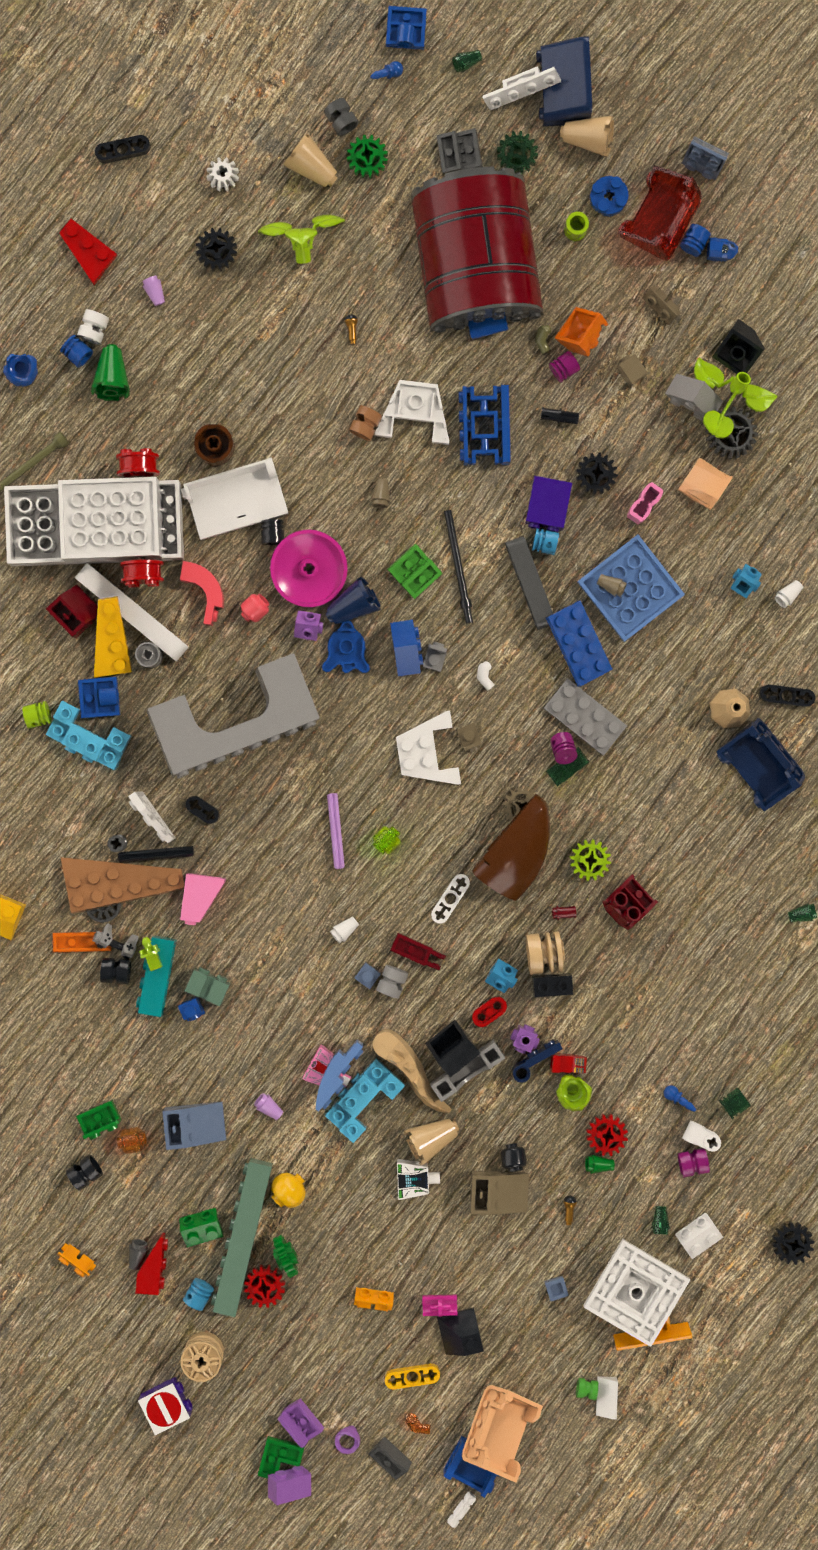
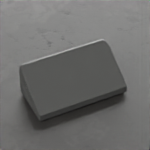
M383 1437L368 1453L395 1480L407 1473L412 1464L386 1437Z

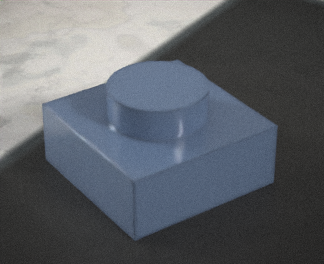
M365 962L354 978L368 989H371L381 973Z
M563 1276L544 1281L550 1302L569 1296Z

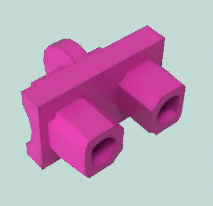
M457 1294L422 1295L423 1316L442 1317L457 1315Z

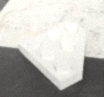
M143 791L134 792L128 796L131 807L134 811L138 810L149 827L152 826L157 831V835L162 842L170 843L175 839V836Z

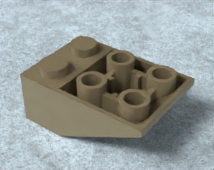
M472 1171L470 1213L497 1215L527 1212L529 1173Z

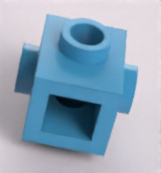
M745 564L742 569L738 568L732 576L735 580L731 589L747 599L752 591L756 592L761 584L759 579L762 574L756 568Z
M498 958L490 969L485 982L505 993L509 987L512 989L516 984L517 978L515 976L518 970Z

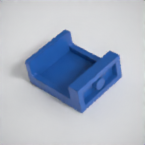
M461 1436L443 1469L444 1477L449 1480L453 1477L479 1491L481 1496L485 1498L487 1493L490 1494L495 1485L494 1480L498 1475L463 1460L462 1452L467 1438Z

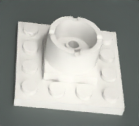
M622 1238L583 1306L585 1309L651 1347L687 1287L690 1278Z

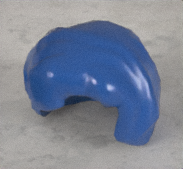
M10 354L6 358V365L3 368L4 375L12 384L23 387L31 385L38 372L37 359L29 354Z

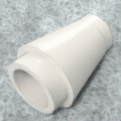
M795 580L779 590L775 596L776 602L783 608L791 606L803 589L802 584Z
M351 917L335 925L330 933L340 944L342 941L345 942L359 924L354 917Z

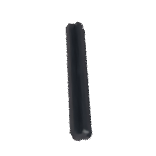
M193 846L119 852L118 861L121 863L194 856Z

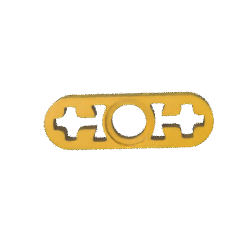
M432 1363L391 1369L385 1374V1385L389 1389L394 1390L434 1384L440 1378V1370L437 1365ZM430 1369L435 1373L433 1378H430V1375H423L424 1379L421 1380V1370H423V1374H428ZM415 1372L418 1378L415 1381H409L407 1374ZM401 1373H404V1382H403V1383H402ZM392 1375H394L395 1378H401L397 1379L396 1383H392V1381L389 1380L391 1379Z

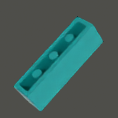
M153 936L151 939V944H157L160 949L158 955L163 967L150 971L146 958L144 960L143 970H146L145 977H141L139 989H142L141 996H138L136 1008H139L138 1013L161 1017L164 1013L176 939Z

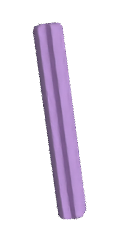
M331 793L327 795L334 868L342 869L345 865L337 793Z

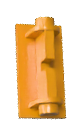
M65 1243L61 1248L64 1252H58L57 1254L60 1257L58 1260L62 1264L73 1266L75 1268L74 1272L82 1278L84 1275L89 1277L90 1274L87 1271H93L96 1267L95 1261L85 1254L80 1259H77L76 1257L80 1251L71 1244Z
M356 1287L354 1305H357V1308L371 1309V1304H375L374 1310L388 1312L393 1307L394 1292Z

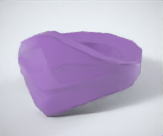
M354 1426L345 1427L336 1434L335 1446L342 1454L354 1453L359 1447L360 1436ZM346 1434L353 1437L354 1445L351 1448L341 1446V1436Z

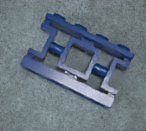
M509 385L493 386V396H474V386H463L462 392H459V403H462V411H459V422H463V430H459L460 442H463V449H460V461H464V466L475 465L476 456L494 455V465H510ZM467 394H470V402H480V411H471L470 419H467ZM497 394H500L501 419H498V411H488V402H497ZM475 417H493L494 434H475ZM498 432H501L502 457H499V449H489L488 440H498ZM468 433H471V440H481V450H472L471 458H468Z

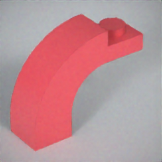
M183 561L180 581L198 585L204 590L207 597V605L203 623L213 626V623L217 622L218 619L216 608L224 609L222 588L218 580L206 568L196 563Z

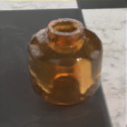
M139 1127L123 1129L120 1132V1137H117V1146L125 1154L141 1152L147 1144L146 1134Z

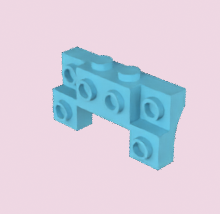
M61 701L46 735L65 745V750L73 754L76 751L83 755L82 758L90 763L94 760L116 770L132 736L113 727L106 740L75 724L74 722L80 709L65 701Z
M377 1057L361 1075L359 1073L355 1075L351 1080L352 1085L348 1089L344 1088L339 1093V1100L325 1114V1117L338 1127L339 1131L352 1143L366 1130V1126L356 1117L381 1090L393 1100L405 1086Z

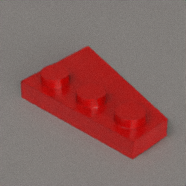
M70 219L59 233L93 285L97 283L118 256L73 219Z

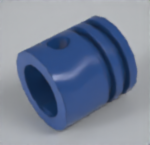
M691 224L680 244V248L686 253L698 257L709 240L711 233L698 224Z
M76 335L68 338L60 349V352L78 368L82 367L93 354V350Z

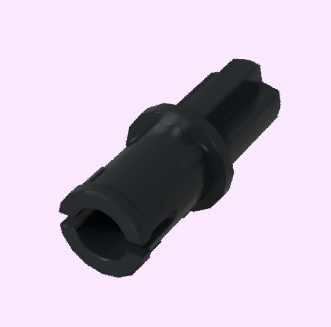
M542 407L541 420L556 421L557 424L560 422L578 424L579 413L562 411V408L555 410Z

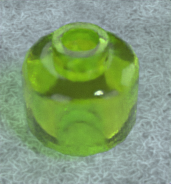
M383 826L373 836L374 843L372 845L383 855L384 853L391 854L401 843L398 837L400 833L393 826L391 828Z

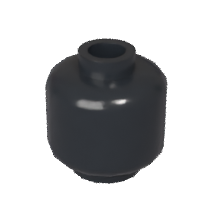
M517 1143L507 1144L506 1149L500 1152L502 1167L508 1170V1172L522 1171L523 1167L527 1165L525 1149L518 1147Z

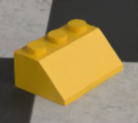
M0 894V936L12 940L26 904Z

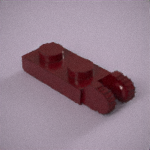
M397 933L390 949L392 952L436 970H440L441 966L435 962L428 961L430 954L439 959H445L446 955L433 950L432 947L400 933Z

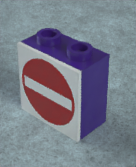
M176 1377L141 1393L138 1399L155 1435L189 1419L191 1416L192 1403L189 1398L186 1399L183 1393L184 1387L180 1381H177Z

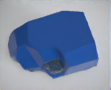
M714 237L708 240L707 260L726 262L734 258L738 253V246L728 239Z

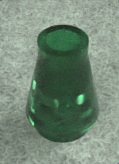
M478 49L456 53V56L452 58L454 69L456 72L461 71L462 73L482 61V55Z
M806 903L788 912L791 923L813 921V919L818 918L814 903Z
M655 1206L651 1226L654 1234H668V1230H670L667 1206Z

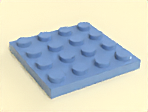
M636 535L577 581L623 642L685 595L639 535ZM601 574L623 579V582L627 583L621 597H614L604 588L597 585Z

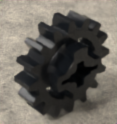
M211 228V233L204 231L205 237L199 236L198 238L201 243H196V248L200 249L196 251V255L201 256L199 262H205L204 267L206 269L211 266L212 271H215L216 267L220 271H222V266L229 268L228 263L235 262L232 256H237V251L234 250L237 249V244L233 243L235 241L234 237H229L228 231L223 234L221 228L218 229V232H215L213 228ZM215 247L219 248V252L215 253Z
M601 452L597 454V457L591 453L590 459L585 456L583 457L584 463L579 462L578 466L581 469H577L576 473L580 474V476L576 478V481H582L579 487L585 486L586 493L592 490L593 495L597 491L603 494L604 489L607 491L611 489L609 484L614 486L616 483L612 479L618 477V474L613 473L617 470V467H612L614 460L608 461V455L602 458ZM594 462L591 468H585L589 463ZM602 463L608 468V470H605V468L602 466ZM596 468L598 470V473L601 474L599 475L597 480L595 474H593ZM585 477L591 481V484L586 481ZM608 479L605 484L599 486L601 480Z
M789 1221L787 1227L782 1223L783 1229L776 1228L775 1230L778 1235H772L773 1239L776 1240V1242L771 1243L776 1248L774 1253L776 1255L779 1254L778 1258L781 1261L785 1259L787 1264L791 1260L795 1265H797V1260L804 1263L803 1257L810 1258L811 1256L808 1252L814 1251L813 1247L810 1246V1244L815 1243L810 1238L812 1233L810 1231L807 1232L808 1228L805 1225L801 1227L799 1222L794 1226ZM801 1233L805 1238V1242L801 1240ZM794 1241L797 1242L796 1244H792V1245L789 1244L790 1242H794ZM781 1244L785 1246L786 1252H783Z

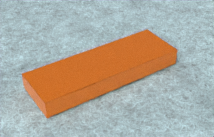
M96 932L53 933V952L111 951L112 947L98 948L96 942L92 941Z

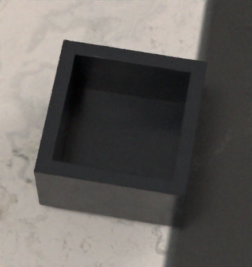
M456 1020L425 1043L437 1063L450 1078L480 1054L469 1035Z

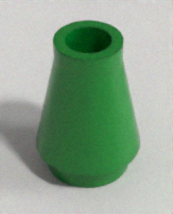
M596 1155L587 1156L585 1159L586 1172L594 1174L614 1171V1159H607Z

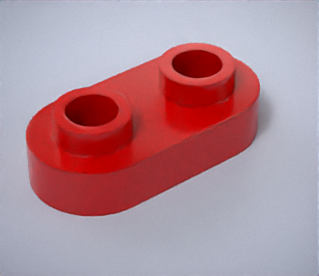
M500 996L490 998L473 1011V1023L478 1027H486L506 1012V1001ZM496 1002H499L501 1005L498 1009L493 1007ZM481 1013L485 1015L483 1020L478 1019V1015Z

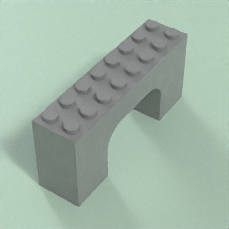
M294 653L257 667L255 673L266 699L265 711L259 717L216 733L202 730L194 720L185 695L147 709L148 717L172 777L182 778L189 775V771L195 769L196 772L207 768V764L213 762L214 765L226 760V756L231 755L232 758L244 753V749L249 748L251 751L261 747L262 742L267 741L270 744L279 740L280 735L285 734L288 737L297 733L298 728L303 727L306 730L316 725V721L320 718Z

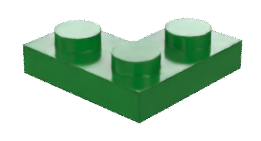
M268 1436L257 1476L268 1478V1475L279 1471L281 1462L300 1466L304 1447L300 1448L297 1443Z

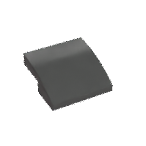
M475 128L458 133L452 131L437 135L443 174L462 169L483 167L478 134Z

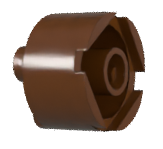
M208 424L201 427L195 435V451L204 463L218 467L227 463L233 456L235 450L234 441L230 432L224 426ZM212 442H214L215 444L217 443V444H218V447H217V448L212 447V446H211V443H212Z

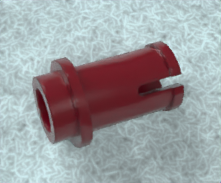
M556 905L555 908H552V918L557 921L562 918H576V907H558Z

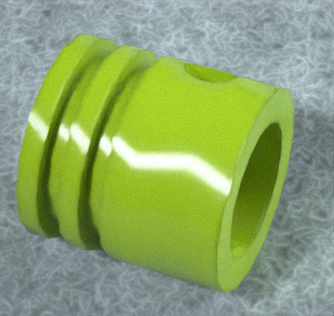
M573 212L568 216L564 233L569 240L580 241L584 238L589 226L587 216L582 212Z
M46 701L43 704L39 702L38 705L35 703L23 706V717L28 729L42 726V723L43 725L52 723L50 709Z

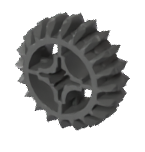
M732 407L731 411L728 409L724 415L739 421L743 425L737 426L734 420H732L734 423L732 432H737L734 436L730 434L726 438H717L708 430L705 432L711 435L706 438V441H712L709 448L715 446L714 453L717 454L721 451L720 457L722 458L726 453L728 459H731L733 454L736 459L740 457V453L745 456L747 454L746 450L751 451L753 449L751 444L756 443V440L752 437L758 436V433L753 431L757 428V425H751L755 419L751 418L749 420L747 418L750 414L749 412L743 415V408L736 412V407ZM746 433L744 444L738 447L739 435ZM720 440H727L732 447L724 445Z

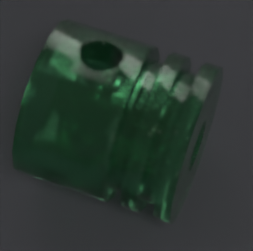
M738 1087L728 1093L726 1098L724 1096L723 1100H718L732 1120L734 1119L733 1116L737 1117L738 1113L741 1114L751 1107Z

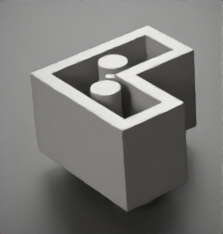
M676 374L665 393L671 399L670 402L673 405L686 407L694 412V417L702 421L708 411H718L723 403V400L705 381Z

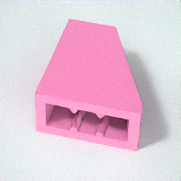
M186 874L180 920H184L185 924L196 925V922H201L224 886L226 878Z

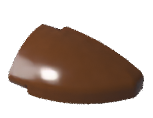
M535 794L487 849L488 852L480 858L472 870L473 874L488 887L514 901H517L534 882L547 855L550 840V817L546 801Z

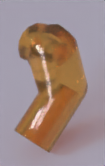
M414 1413L406 1416V1424L412 1432L430 1434L431 1425L422 1424Z

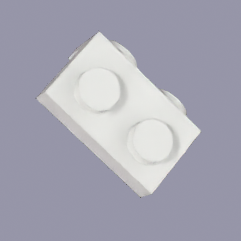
M704 1213L675 1234L692 1259L724 1238L707 1213Z

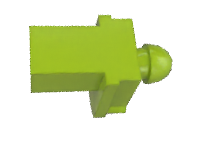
M144 937L142 939L144 949L139 951L141 959L146 957L150 971L163 967L158 955L160 949L157 944L152 945L150 938Z

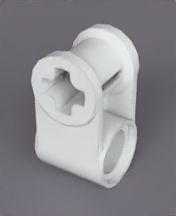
M690 1120L682 1138L708 1151H717L721 1147L719 1136L715 1132ZM714 1137L716 1143H712L711 1145H709L707 1140H712V1138Z

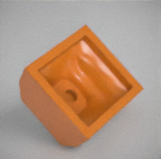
M575 307L555 336V339L571 352L588 357L590 349H594L599 343L597 339L602 330L601 325L607 326L608 323L601 313Z

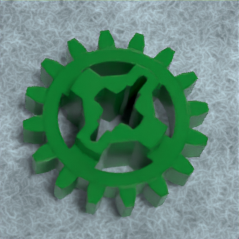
M363 135L362 140L356 137V144L350 143L351 149H347V154L349 155L347 162L350 163V170L355 168V175L360 172L362 178L365 177V174H368V177L371 179L373 173L379 176V169L381 171L385 170L383 164L388 163V159L385 158L388 156V151H384L386 148L385 144L380 145V138L375 141L373 140V135L369 139L366 138V135ZM366 151H367V154H369V157H370L369 163L367 162V159H366V157H365Z
M282 1235L273 1238L275 1247L273 1249V1256L280 1271L285 1270L289 1278L297 1275L299 1272L296 1264L299 1262L292 1243H287Z

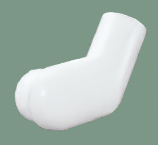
M485 661L478 666L477 679L488 691L494 686V683L488 678L491 664Z

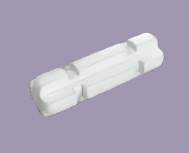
M471 1492L465 1494L464 1500L460 1501L453 1514L447 1520L451 1527H457L460 1523L459 1520H462L470 1509V1505H473L476 1496Z

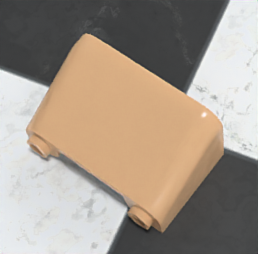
M494 1385L487 1386L483 1392L463 1448V1460L517 1483L521 1473L520 1463L514 1460L527 1422H536L540 1418L543 1406L512 1391Z

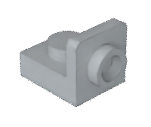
M433 642V645H428L423 663L424 668L441 672L447 652L444 644Z

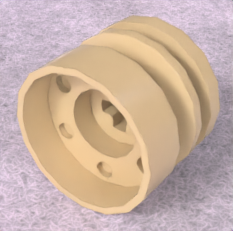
M559 931L553 932V940L550 938V933L546 932L545 941L542 942L538 933L526 934V951L530 975L542 974L545 964H548L551 973L554 972V963H556L558 972L563 971L565 953Z
M210 1332L194 1334L188 1339L181 1356L183 1373L189 1379L196 1382H206L218 1374L224 1357L222 1341Z

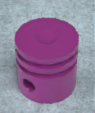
M566 351L548 364L552 374L560 383L566 380L567 377H571L574 373L580 371L579 363L570 351Z
M560 732L551 738L550 744L557 763L569 764L577 758L576 747L570 733Z

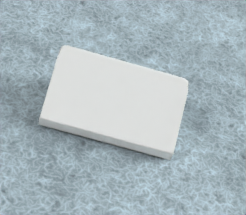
M597 1376L596 1416L617 1419V1377Z

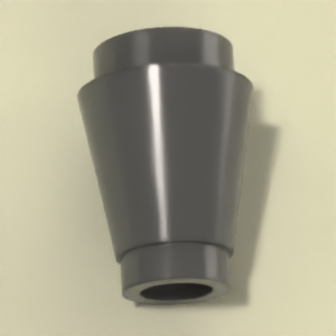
M134 1239L129 1245L130 1269H140L148 1250L146 1241Z

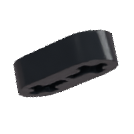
M191 796L187 799L186 808L189 812L208 824L218 821L220 813L217 808L198 796ZM197 799L198 805L201 806L202 809H191L192 805L190 804V801H195ZM204 809L208 812L213 810V815L216 816L215 819L211 818L208 820V815L203 812Z

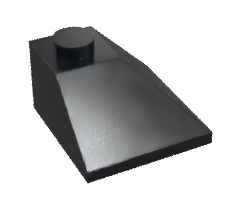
M738 319L712 357L736 374L739 372L748 373L765 348L755 330Z
M474 1307L457 1311V1315L437 1316L446 1355L468 1356L484 1352Z

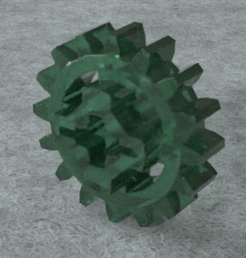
M512 131L511 137L506 134L504 137L505 141L500 140L499 142L501 147H497V153H500L497 155V160H502L500 167L506 166V168L514 169L515 174L516 171L523 174L524 169L529 172L530 165L535 166L536 161L534 159L538 158V153H535L538 151V146H533L535 139L529 140V134H526L525 137L522 136V131L519 132V135ZM508 147L509 152L505 156V149ZM528 151H530L529 159H527L526 153H528Z

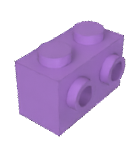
M294 1466L292 1469L279 1470L274 1474L268 1475V1498L276 1505L311 1496V1473L303 1466Z

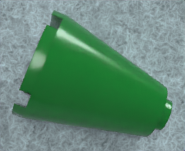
M108 344L102 349L91 386V394L94 395L95 393L97 398L106 401H119V397L124 396V399L130 396L122 350L114 344Z

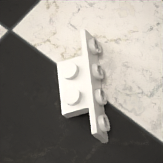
M537 66L503 80V88L483 95V100L488 108L493 110L561 82V78L554 67L541 72Z

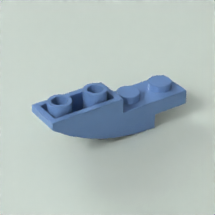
M358 1039L345 1054L339 1049L328 1064L317 1094L316 1110L318 1112L321 1108L325 1110L332 1101L330 1099L334 1093L338 1094L343 1089L344 1085L342 1083L344 1078L340 1074L344 1075L351 1067L349 1063L352 1059L357 1060L363 1053V1043Z

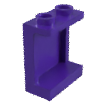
M534 476L525 524H529L528 527L533 529L545 527L548 528V531H562L565 525L572 483Z

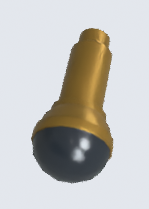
M349 314L345 317L344 321L348 327L350 344H356V325L358 319L355 315Z
M570 1195L566 1196L563 1200L566 1208V1225H572L573 1209L577 1204L576 1198Z

